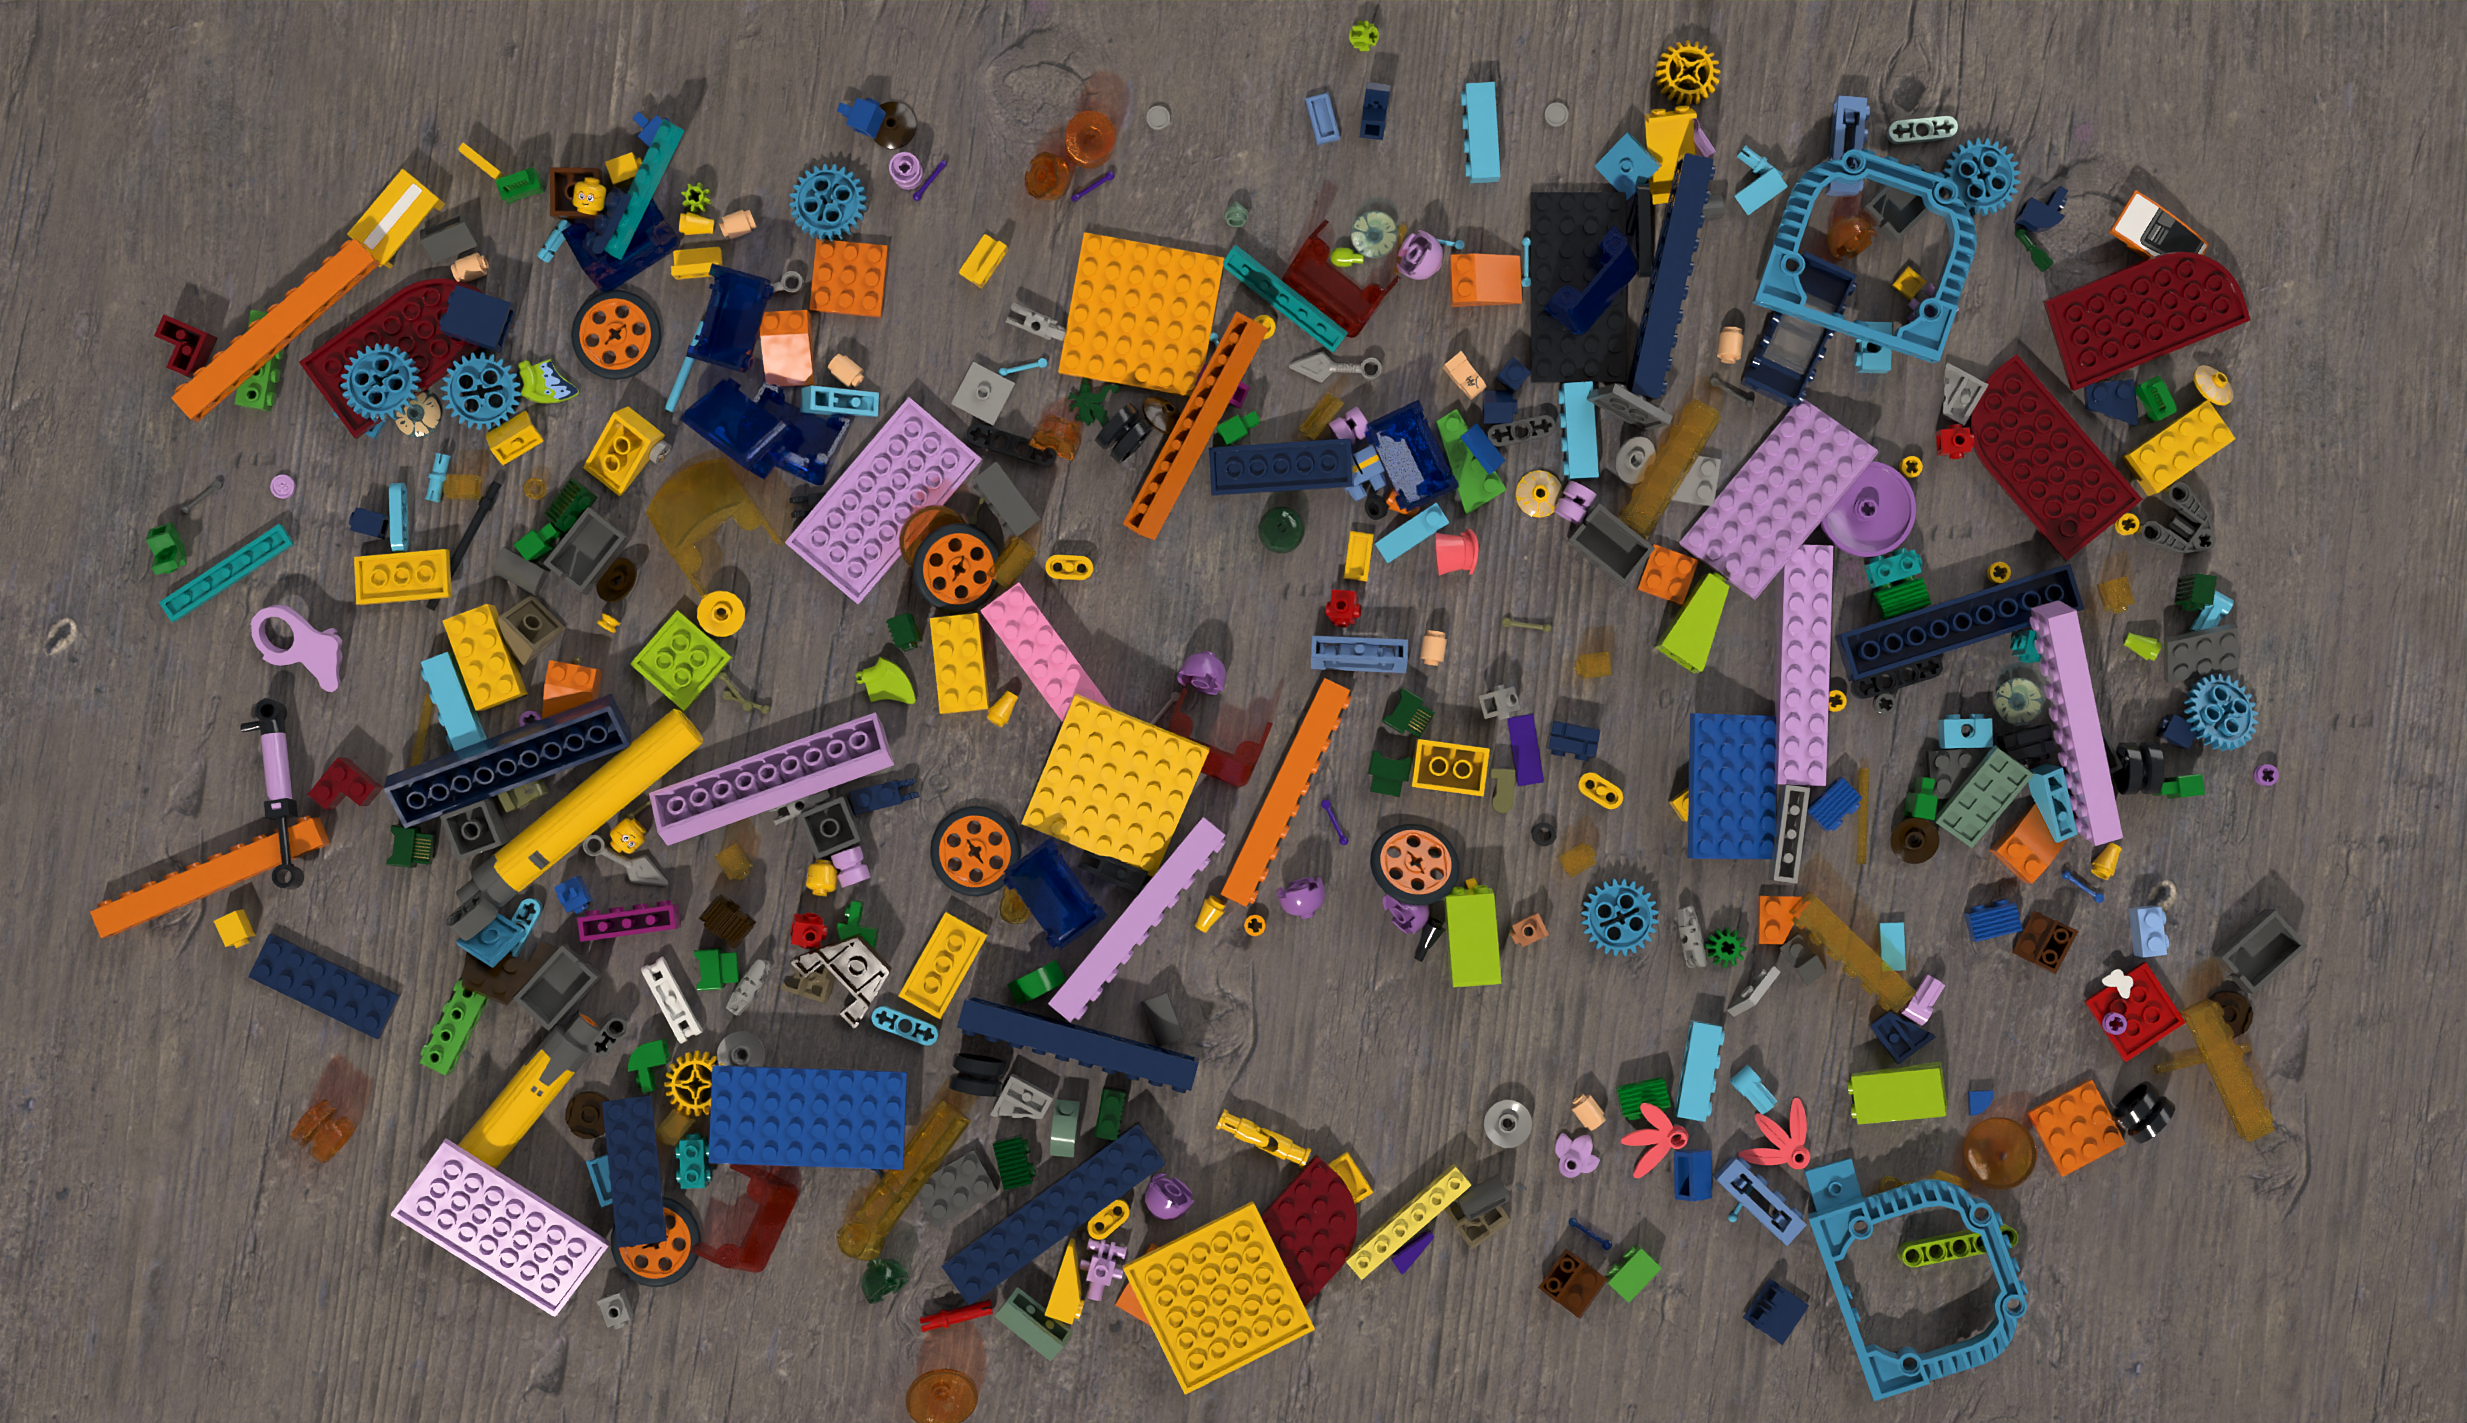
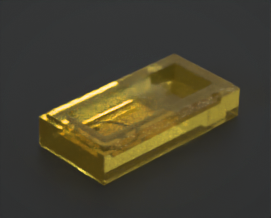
M1327 393L1298 430L1315 441L1344 403L1334 395Z

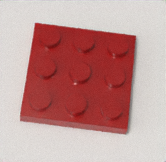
M2146 962L2140 963L2124 974V976H2130L2133 979L2129 998H2123L2117 987L2105 986L2084 1000V1003L2124 1062L2132 1059L2186 1023ZM2110 1012L2123 1015L2127 1021L2126 1030L2119 1035L2106 1032L2102 1026L2103 1017ZM2115 1017L2114 1021L2109 1022V1025L2113 1026L2112 1030L2120 1024L2119 1021H2116L2117 1017Z

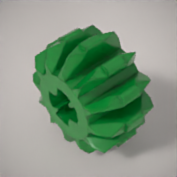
M1724 927L1722 934L1721 930L1717 928L1715 929L1717 937L1708 935V939L1713 942L1712 944H1705V948L1712 949L1706 955L1708 958L1715 956L1713 964L1718 965L1721 962L1722 967L1727 968L1728 962L1732 966L1737 965L1735 957L1740 960L1744 959L1743 955L1739 954V951H1746L1747 947L1739 945L1745 941V938H1737L1738 930H1733L1730 934V928ZM1723 942L1731 945V948H1728L1730 950L1728 953L1721 951V947H1724L1722 945Z

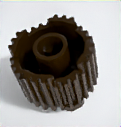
M723 894L717 896L699 917L701 921L705 922L703 925L711 933L723 940L726 939V944L734 949L757 923L749 914H744L739 910L741 907L731 898L728 899Z

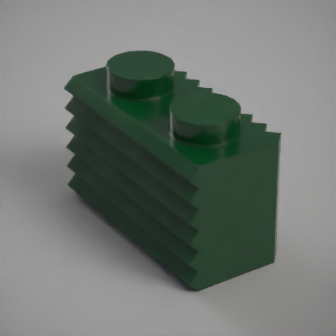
M571 477L566 482V485L563 486V489L560 490V493H557L558 497H554L555 500L552 501L546 512H543V516L555 527L567 534L584 511L591 507L598 497Z
M2195 573L2178 578L2179 582L2176 588L2178 591L2176 592L2177 596L2174 603L2182 606L2181 610H2205V606L2213 605L2217 576Z
M907 612L887 619V627L890 628L889 632L892 633L891 637H893L892 641L895 642L894 646L901 648L904 652L918 648L917 644L921 643L922 640L912 614Z
M1103 1087L1095 1137L1117 1140L1119 1138L1127 1094L1125 1089Z
M1022 1134L995 1140L993 1148L1003 1189L1007 1190L1032 1184L1033 1177L1036 1176L1034 1163H1029L1027 1154L1031 1153L1028 1139L1023 1140Z

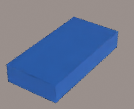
M1477 423L1460 436L1489 475L1506 461Z

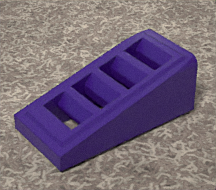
M1427 1229L1391 1254V1259L1401 1275L1409 1269L1433 1240L1434 1235L1430 1229Z

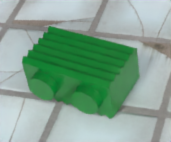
M1915 575L1900 579L1902 584L1893 586L1892 582L1878 586L1879 591L1874 592L1873 596L1881 620L1931 605L1923 577L1916 579Z
M1663 1077L1615 1087L1621 1115L1628 1117V1120L1642 1118L1640 1105L1643 1103L1655 1105L1663 1112H1666L1665 1108L1671 1107Z

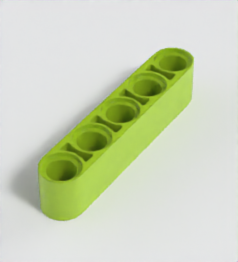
M2003 1224V1226L1999 1227L2001 1233L2008 1230V1239L2011 1247H2014L2018 1242V1234L2013 1228ZM1969 1229L1904 1242L1898 1247L1897 1256L1907 1266L1919 1267L1985 1254L1986 1250L1984 1245L1977 1246L1976 1244L1980 1234ZM1956 1240H1961V1248L1954 1251L1953 1243ZM1937 1244L1938 1252L1930 1256V1247ZM1910 1249H1914V1258L1911 1260H1906V1252Z

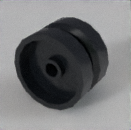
M1131 403L1125 405L1105 425L1095 439V442L1104 450L1115 444L1110 456L1119 464L1123 463L1130 455L1137 451L1154 429L1146 418H1141L1133 425L1139 416V411Z
M2135 742L2119 743L2115 752L2123 768L2116 771L2114 776L2120 794H2137L2139 790L2142 794H2158L2164 782V759L2160 745L2157 742H2141L2139 746Z
M954 1054L952 1066L964 1073H954L950 1076V1089L976 1096H1001L1003 1083L992 1077L1004 1075L1006 1061L977 1054Z
M2145 1081L2133 1087L2119 1101L2112 1113V1120L2120 1128H2128V1135L2141 1144L2155 1137L2168 1124L2174 1114L2175 1104L2167 1097L2159 1096V1090L2150 1082Z

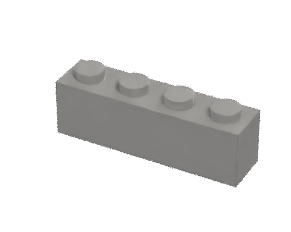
M1780 785L1774 850L1770 860L1768 875L1769 880L1798 883L1810 788Z

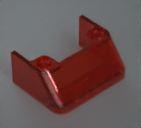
M1325 219L1307 238L1283 275L1282 281L1348 332L1346 337L1354 338L1359 335L1383 305L1401 277L1397 275L1386 288L1377 283H1370L1362 290L1326 262L1330 256V248L1326 242L1319 238L1329 223Z
M1183 688L1167 731L1210 748L1200 771L1201 773L1236 787L1245 786L1251 779L1273 723L1268 722L1259 744L1253 741H1244L1238 745L1233 755L1190 737L1193 722L1188 715L1180 712L1188 693V689Z
M731 1164L729 1168L751 1178L747 1186V1194L753 1201L760 1203L741 1247L732 1243H726L719 1249H716L703 1242H698L692 1247L690 1252L724 1268L759 1273L766 1268L799 1198V1191L794 1184L754 1165Z

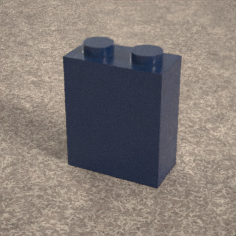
M456 285L455 290L449 295L447 312L440 319V330L446 336L501 353L517 308L511 302Z

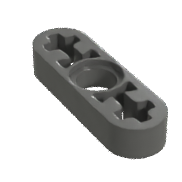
M1548 415L1513 421V423L1492 426L1487 432V437L1495 447L1523 443L1549 437L1555 431L1556 423ZM1542 420H1545L1546 424L1551 425L1547 429V433H1544L1543 429L1535 430L1536 435L1532 436V426L1529 422H1534L1533 427L1541 425ZM1517 425L1526 426L1528 430L1526 437L1519 438L1515 435L1514 429ZM1506 427H1510V436L1513 440L1509 441V436L1502 437L1501 442L1492 439L1491 436L1495 434V430L1502 434L1508 432Z

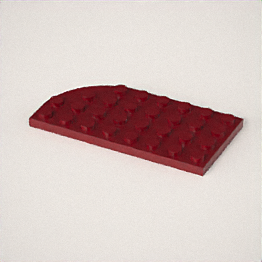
M2191 252L2163 253L2043 300L2070 390L2073 391L2251 321L2241 288L2232 274L2217 261Z
M444 278L428 279L413 283L392 295L299 361V363L352 436L358 439L382 422L379 416L377 422H374L371 419V415L368 419L362 417V412L357 414L353 411L354 407L347 405L350 399H346L342 394L348 390L343 389L340 385L347 382L341 375L349 373L344 366L353 365L350 357L358 359V350L365 354L366 346L375 350L376 344H379L382 349H384L386 344H389L392 350L398 347L401 353L405 351L409 355L408 359L412 358L416 362L413 367H417L420 370L418 374L414 375L422 379L421 382L415 384L421 389L419 392H414V395L417 397L449 374L448 368L456 369L454 361L462 364L463 355L470 359L472 352L477 354L484 349L483 347L446 336L440 330V319L447 312L449 307L448 298L450 293L455 290L456 285L483 293L481 290L462 281L457 282L453 279ZM384 362L380 367V371H385L389 366V362ZM369 376L362 377L360 385L366 384ZM383 379L379 381L380 387L383 385ZM396 382L394 384V390H399L402 387L403 382ZM377 395L374 398V404L382 401V395Z
M2017 354L1999 367L1986 380L1985 383L1989 385L1970 417V434L1974 435L1976 455L1987 472L2066 562L2143 499Z
M1317 1154L1260 1215L1304 1307L1308 1305L1344 1265L1345 1258L1350 1255L1357 1232L1356 1207L1347 1185Z

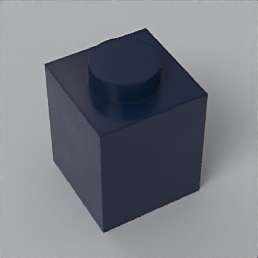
M1513 357L1495 379L1507 390H1512V394H1514L1532 372Z
M1512 390L1483 391L1482 415L1484 424L1513 423V414H1517L1518 403L1517 399H1513Z
M356 507L355 512H352L349 519L350 530L385 540L390 516Z
M2167 714L2166 717L2163 716L2157 725L2158 732L2156 736L2180 749H2189L2198 731L2190 730L2194 726L2193 723H2189L2175 714Z

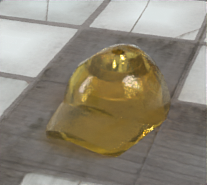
M1025 874L1014 875L1005 883L999 907L1002 920L1010 924H1022L1029 920L1035 905L1034 897L1031 894L1030 877Z
M859 1221L844 1223L838 1229L836 1235V1242L841 1252L851 1258L870 1262L878 1258L885 1243L882 1235L869 1225Z

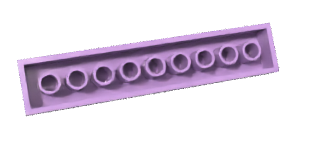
M1801 545L1779 571L1774 714L1776 716L1774 784L1826 786L1833 546Z
M2059 600L2031 608L2032 617H2030V624L2037 636L2035 648L2042 660L2039 663V667L2046 679L2047 685H2044V691L2051 703L2049 715L2052 721L2055 722L2056 730L2053 733L2055 741L2060 746L2061 752L2058 753V758L2061 765L2064 766L2067 789H2069V798L2074 813L2077 833L2095 846L2121 839L2123 835L2077 610Z
M875 712L649 793L657 832L667 846L888 768L894 765L884 726Z
M1203 816L1048 1004L1069 1022L1074 1018L1079 1020L1088 1009L1085 1004L1089 999L1094 1002L1103 991L1101 985L1104 981L1110 983L1119 971L1116 968L1121 962L1125 965L1134 953L1131 950L1135 944L1140 946L1150 934L1147 932L1148 928L1151 925L1156 927L1165 915L1162 911L1167 906L1171 909L1180 898L1177 893L1182 887L1187 890L1196 879L1192 875L1197 869L1202 872L1211 861L1208 856L1214 850L1218 853L1224 846L1226 841L1223 838L1226 834Z

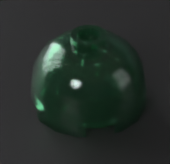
M1286 506L1274 507L1268 510L1261 517L1258 525V536L1262 545L1276 554L1289 553L1296 550L1302 543L1305 535V524L1301 515L1294 509Z
M875 1258L866 1265L867 1269L861 1278V1289L868 1302L876 1304L884 1300L882 1296L892 1291L894 1294L900 1291L909 1282L908 1277L910 1276L902 1264L895 1259L885 1258L880 1260Z

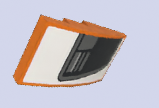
M2137 190L2131 194L2108 232L2125 242L2128 249L2142 256L2144 260L2169 252H2191L2204 255L2209 246L2190 227Z

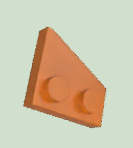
M1758 895L1757 943L1784 944L1806 902V897Z

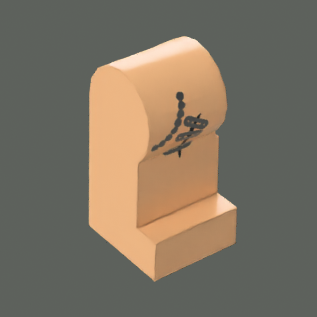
M1462 351L1444 364L1443 369L1471 400L1487 388Z

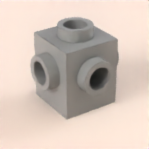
M1504 684L1491 687V693L1479 696L1485 719L1495 716L1498 717V720L1512 717L1511 712L1520 710L1518 696L1514 687L1505 689Z

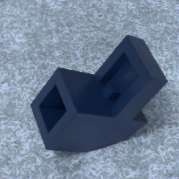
M1367 82L1360 138L1383 140L1390 85Z
M2059 186L2053 190L2046 204L2031 197L2022 206L2014 223L2031 232H2044L2051 229L2065 217V215L2059 212L2067 202V199L2064 197L2068 190Z

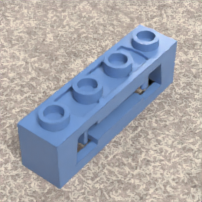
M1839 95L1834 100L1828 161L1840 159L1843 156L1846 126L1851 127L1853 123L1854 128L1851 130L1849 150L1856 149L1861 151L1863 149V144H1866L1868 138L1865 120H1868L1870 115V106H1867V98ZM1848 158V167L1856 169V160ZM1864 179L1852 185L1833 181L1826 186L1825 195L1854 198L1859 191H1862Z
M1312 636L1311 669L1406 673L1408 640ZM1325 643H1333V646H1326ZM1386 645H1388V646H1394V647H1393V648H1386Z
M1731 1156L1712 1177L1782 1243L1788 1246L1806 1226L1801 1220L1804 1216L1794 1206L1789 1209L1784 1204L1786 1199L1777 1190L1772 1193L1766 1187L1769 1183L1759 1173L1754 1176L1749 1171L1751 1166L1742 1157L1737 1160ZM1743 1174L1748 1178L1747 1182L1775 1209L1778 1211L1782 1210L1787 1217L1784 1218L1777 1212L1771 1218L1740 1189L1737 1191L1730 1183L1733 1181L1742 1189L1747 1184L1740 1177ZM1774 1220L1780 1227L1777 1228L1771 1221Z

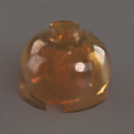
M1048 152L1037 154L1029 163L1032 164L1030 172L1026 171L1025 173L1027 193L1035 199L1047 202L1060 199L1066 194L1071 183V171L1068 164L1055 154Z
M1841 215L1833 221L1826 240L1834 259L1843 261L1841 257L1848 255L1849 259L1866 250L1872 244L1871 237L1874 236L1876 238L1877 234L1867 219L1859 215Z

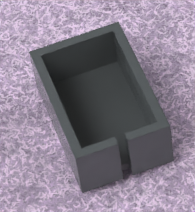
M1917 156L1909 163L1920 166L1922 168L1921 171L1931 173V170ZM1887 185L1860 211L1874 227L1877 224L1881 227L1878 230L1879 233L1892 246L1929 212L1923 203L1922 197ZM1940 188L1939 196L1943 198L1948 191Z
M994 462L973 478L976 482L973 486L982 499L987 496L991 502L987 506L997 518L1000 515L1006 522L1002 525L1011 537L1016 535L1020 538L1041 522V519L997 462Z
M1600 503L1592 509L1582 524L1566 541L1570 547L1620 587L1625 586L1655 549Z
M588 507L543 564L558 576L565 578L564 580L577 591L588 595L628 545L631 538L595 509Z
M2265 908L2217 950L2212 957L2225 972L2231 973L2229 976L2243 992L2254 994L2301 953L2307 945L2276 910Z
M569 943L564 944L513 999L545 1029L550 1031L566 1018L604 975L589 961L582 962L585 957Z

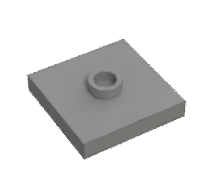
M972 362L951 404L995 426L1016 384Z

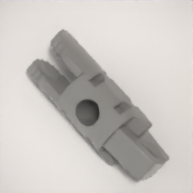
M1014 302L1012 303L1011 309L1027 317L1023 321L1016 317L1007 316L1006 323L1051 340L1052 337L1061 341L1064 340L1067 334L1066 328L1057 325V320ZM1035 321L1040 323V327L1035 324Z
M826 789L770 809L769 812H774L787 806L789 812L773 820L775 825L797 817L801 813L821 806L819 802L829 798L830 794ZM802 801L804 805L798 806L796 802Z
M1694 906L1677 909L1678 929L1686 965L1688 968H1694L1696 965L1698 967H1705L1707 958L1700 923L1698 922Z
M758 959L754 962V965L751 966L749 971L745 972L734 989L726 1009L737 1016L743 1013L765 983L764 980L769 974L770 969H772L770 961Z

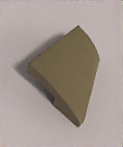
M822 964L806 978L795 969L794 972L796 974L788 983L781 985V990L827 1004L836 977Z
M1447 1206L1444 1209V1212L1471 1250L1510 1223L1508 1215L1501 1206L1467 1222L1460 1206L1452 1208Z

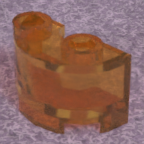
M1050 414L1039 422L1028 445L1043 451L1048 447L1053 448L1057 451V456L1073 461L1081 445V429L1074 422H1069L1064 418Z

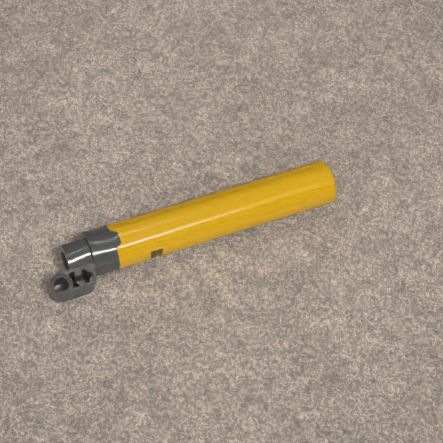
M672 709L630 743L629 747L624 748L472 872L473 878L456 891V895L462 905L450 914L446 925L465 941L474 937L495 919L498 914V906H504L703 744L702 735L689 718L680 710Z

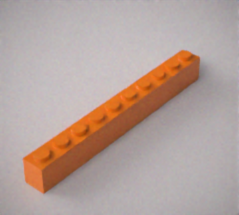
M355 238L346 241L340 247L341 251L335 256L326 258L318 271L309 273L303 279V284L298 288L294 287L289 290L285 295L286 298L281 303L272 305L267 310L268 314L261 320L257 319L252 322L248 327L249 330L244 335L235 337L230 342L231 346L215 354L211 359L212 362L206 368L201 367L193 374L194 378L191 381L178 386L175 390L176 394L171 397L172 400L191 420L199 422L380 265L360 241Z
M1236 311L1128 512L1123 525L1139 535L1152 540L1156 539L1269 328Z
M1326 678L1323 679L1220 895L1247 907L1248 903H1254L1259 892L1255 888L1259 881L1264 882L1269 872V869L1265 867L1269 859L1274 861L1280 849L1276 844L1279 838H1285L1290 828L1286 823L1290 816L1295 817L1300 807L1297 800L1300 794L1305 796L1311 784L1307 782L1310 773L1316 774L1321 763V761L1317 760L1320 752L1326 753L1331 742L1328 736L1331 730H1337L1342 719L1338 715L1342 708L1347 709L1352 697L1348 695L1349 689Z
M308 815L297 819L296 825L288 826L291 860L331 844L320 817L311 818ZM278 828L274 829L275 834L267 837L266 834H262L253 838V843L245 846L244 843L231 847V852L222 855V852L208 857L209 862L204 864L196 862L185 867L187 871L178 874V871L163 876L164 881L159 883L151 881L141 885L142 890L134 893L133 890L124 892L119 895V900L112 902L109 899L98 903V908L90 911L100 938L114 936L281 865Z

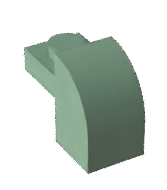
M1056 1099L1051 1130L1050 1155L1074 1158L1080 1101Z

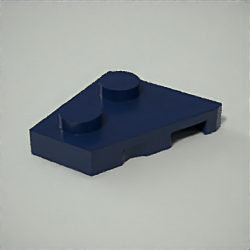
M2133 379L2093 383L2083 387L2087 410L2102 413L2106 417L2118 419L2128 423L2130 426L2138 425Z
M1886 1011L1868 1025L1898 1065L1936 1038L1934 1034L1889 1011Z

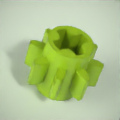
M1358 21V25L1352 26L1349 33L1351 44L1354 45V48H1359L1360 51H1370V46H1376L1379 39L1377 28L1374 27V24H1369L1368 21Z
M700 182L697 184V187H692L691 184H688L689 189L686 192H681L686 197L682 204L685 207L691 205L692 213H695L696 209H701L705 212V206L712 204V201L707 198V195L711 193L710 190L705 189L702 191L703 185ZM695 194H698V195H699V196H698V197H699V201H698V202H695V201H694V199H695L694 195H695Z

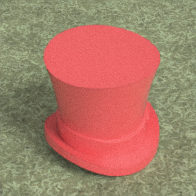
M1465 529V532L1460 533V535L1436 532L1435 562L1438 576L1462 569L1463 571L1470 570L1469 575H1473L1477 566L1479 552L1478 540L1473 530Z

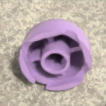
M1419 230L1420 233L1417 235L1413 233L1409 235L1398 252V256L1401 258L1400 264L1397 263L1398 271L1415 280L1431 277L1441 268L1443 249L1439 241L1422 230Z

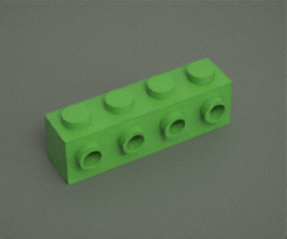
M251 310L248 327L252 322L257 319L261 320L268 313ZM284 348L237 388L236 405L271 412L272 406L276 403L275 386L280 380L279 363L280 359L284 356Z
M462 978L458 979L453 988L455 994L452 1000L449 999L443 1007L442 1012L445 1014L441 1022L437 1021L432 1029L431 1034H433L430 1043L427 1042L420 1053L423 1056L420 1061L421 1064L445 1076L453 1072L489 1001L486 997L462 988Z

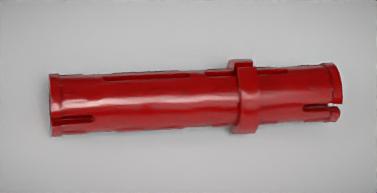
M988 1299L987 1301L949 1311L943 1309L940 1310V1313L920 1317V1324L930 1322V1324L921 1326L922 1332L940 1327L946 1329L949 1328V1325L993 1315V1308L982 1310V1308L992 1306L991 1301Z

